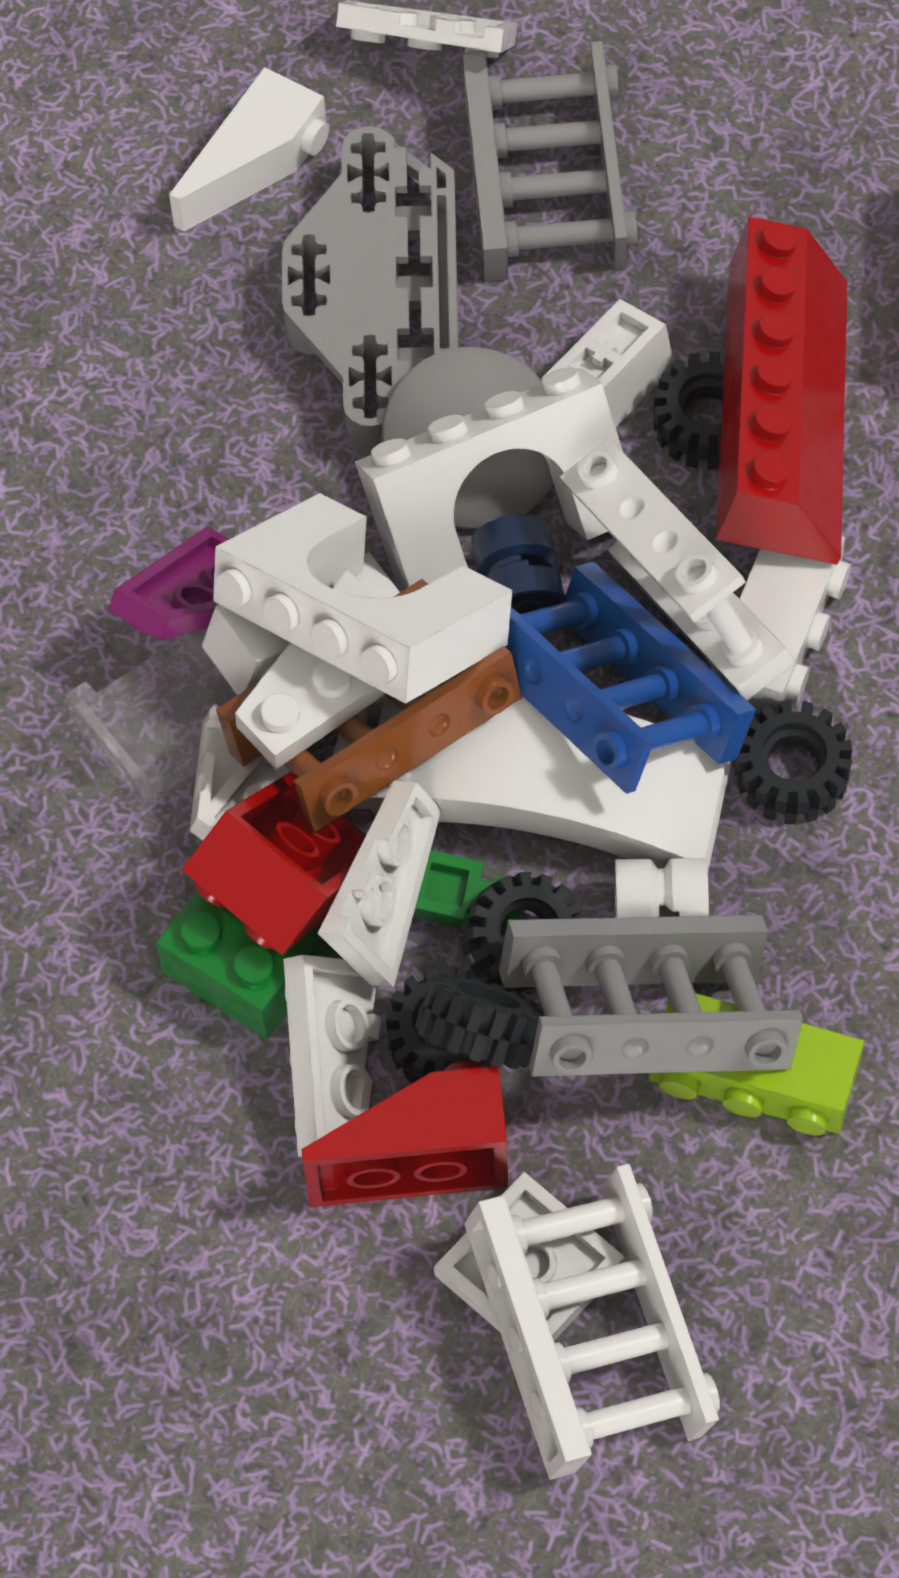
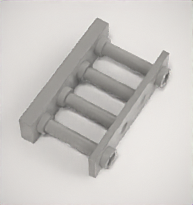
M591 42L590 72L500 80L499 74L488 75L486 51L462 53L463 86L484 280H508V257L519 256V250L608 242L612 244L615 270L627 269V247L638 245L635 210L624 211L610 104V100L619 98L616 64L605 65L603 42ZM593 96L596 120L505 128V122L494 123L492 110H501L502 103ZM599 144L602 169L511 177L510 171L499 172L498 159L507 158L508 152ZM596 193H605L607 219L517 226L516 220H504L503 208L513 207V201Z
M763 916L508 920L499 966L504 988L535 987L544 1016H539L529 1065L531 1076L791 1069L803 1017L800 1010H765L755 984L769 932ZM691 983H727L737 1011L702 1012ZM664 984L674 1013L638 1014L628 985ZM563 986H600L609 1015L573 1016Z

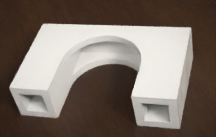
M573 367L557 369L545 375L540 385L523 392L507 391L497 394L485 402V407L465 416L449 415L437 419L429 425L427 432L408 440L397 438L382 442L371 450L370 456L355 461L399 592H402L421 579L430 584L462 565L468 568L454 524L456 497L463 481L474 467L489 456L501 451L529 449L542 453L549 467L567 524L586 540L608 532L560 479L563 473L607 438H610L623 452L604 388L600 381L581 367L578 369Z
M321 493L215 546L213 597L215 603L405 704L481 661L502 646L508 645L512 590L463 565L421 589L401 596L369 598L349 595L332 589L347 569L354 576L363 571L367 517Z

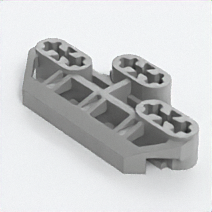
M374 126L358 127L347 134L341 147V174L288 235L282 247V308L287 341L294 349L301 353L316 354L343 384V410L347 441L353 450L367 456L371 455V450L375 446L382 443L381 432L386 406L400 381L410 370L426 358L448 349L459 348L455 170L431 152V168H429L409 153L407 147H401L397 144L392 135ZM366 166H374L376 205L373 212H365L363 173ZM407 174L419 181V193L431 192V205L397 206V193H407ZM420 239V262L432 263L433 275L398 276V264L409 263L408 241ZM315 266L317 307L315 315L307 316L304 275L306 267ZM421 309L422 335L434 334V347L399 348V335H410L409 311ZM367 366H376L378 411L375 418H367L365 380Z

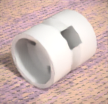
M706 858L669 859L664 868H657L651 859H615V918L709 916Z

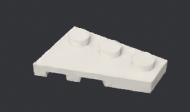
M347 0L338 4L336 27L351 29V39L385 43L386 35L408 38V47L442 50V44L465 47L464 53L486 51L487 58H499V53L515 45L517 22Z
M348 569L332 588L349 595L376 598ZM290 642L235 712L236 727L274 768L278 769L386 693Z
M393 780L317 933L373 986L394 987L441 813V808L417 782Z
M300 955L283 959L298 1157H302L301 1149L369 1109L373 1081L365 1070L368 1043L379 1040L382 1018L373 1013L376 987L378 986L370 985L344 959Z

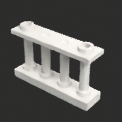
M607 438L560 476L564 485L617 540L616 543L607 549L617 565L720 676L744 699L749 700L795 663L790 652L781 641L735 595L734 591L746 583L743 576L610 438Z
M630 1164L616 1167L600 1189L604 1198L602 1200L521 1220L517 1215L510 1214L505 1196L503 1195L479 1201L464 1223L549 1480L575 1473L592 1455L590 1448L593 1446L594 1439L679 1416L687 1440L692 1441L701 1438L719 1420L717 1413L720 1408V1400L717 1387L712 1377L708 1373L702 1372L650 1224L652 1220V1204L649 1194L643 1184H636ZM613 1225L623 1256H625V1262L542 1283L538 1278L532 1279L525 1258L528 1246ZM635 1288L648 1326L565 1348L560 1342L554 1343L546 1320L549 1316V1310ZM657 1352L670 1390L587 1413L582 1407L576 1408L568 1385L572 1374Z

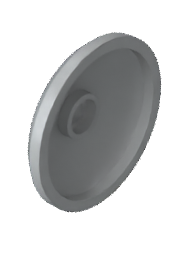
M459 347L436 353L410 370L393 391L383 417L381 441L385 442L397 438L408 440L427 432L429 425L437 419L449 415H468L484 408L485 402L497 394L507 391L523 392L542 384V381L523 363L496 350L480 347ZM509 449L495 453L475 466L463 481L456 497L454 506L455 528L478 530L484 524L497 518L515 514H526L532 510L553 485L549 467L542 453L529 449Z

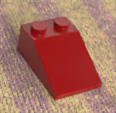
M292 772L226 810L181 869L194 880L195 889L204 899L216 906L226 907L245 923L244 929L246 933L256 943L267 949H275L281 955L304 940L325 919L366 837L364 832L343 815L318 831H312L307 826L294 780L298 777Z
M462 1061L447 1066L444 1071L431 1072L301 1149L310 1207L508 1188L507 1136L499 1067H484L480 1062Z

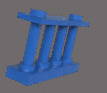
M590 562L575 566L564 603L523 614H518L511 607L508 645L505 647L512 654L521 695L624 793L628 794L636 791L650 752L694 739L695 743L718 765L738 758L756 709L596 563ZM570 627L588 644L558 651L542 634ZM610 664L628 681L599 689L582 672ZM650 701L669 719L640 727L622 709Z

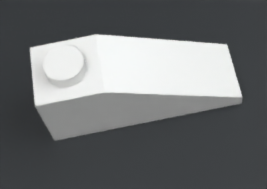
M264 67L169 194L174 227L182 231L194 227L296 172L309 154L317 155L323 148L330 129L329 124L326 122L324 96Z

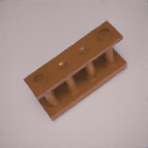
M421 579L395 596L409 594L428 585V583ZM502 646L478 663L453 676V679L428 695L422 694L406 704L385 694L403 711L375 729H372L356 714L335 729L350 743L349 746L322 763L306 749L286 762L284 765L298 777L294 780L307 826L314 832L318 831L392 783L393 780L395 781L521 699V691L511 652ZM258 683L216 708L229 753L243 767L262 754L236 727L235 712Z

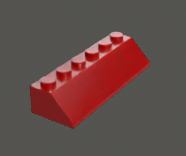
M749 216L729 264L716 540L838 565L841 558L847 280L808 229Z

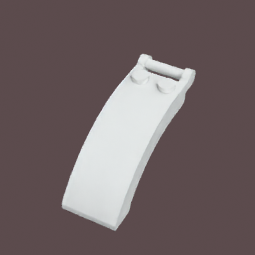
M436 686L423 694L426 696L440 686ZM384 695L357 715L366 723L369 715H381L378 724L380 726L403 710ZM522 696L521 699L485 721L395 781L417 782L441 808L438 822L485 825L546 835L593 847L626 859H651L657 868H664L669 859L706 858L707 870H709L732 761L718 765L695 743L694 739L650 752L636 791L626 794ZM628 715L640 727L655 724ZM338 734L333 755L350 745L340 734ZM392 783L352 809H370L377 815Z

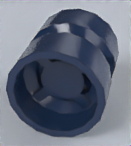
M515 514L497 518L476 530L471 538L477 572L512 590L511 607L518 614L566 601L560 571L554 565L556 554L550 526L543 518L531 514Z

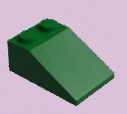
M197 891L156 942L164 974L266 1040H268L287 1015L283 959L300 955L331 957L335 952L317 934L323 921L304 940L283 955L275 949H267L256 943L246 933L244 929L245 923L226 907H219L208 902Z

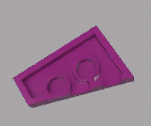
M208 526L117 587L114 590L108 610L128 621L138 632L153 635L160 640L208 629L215 607L219 605L213 601L215 546L229 540V538Z

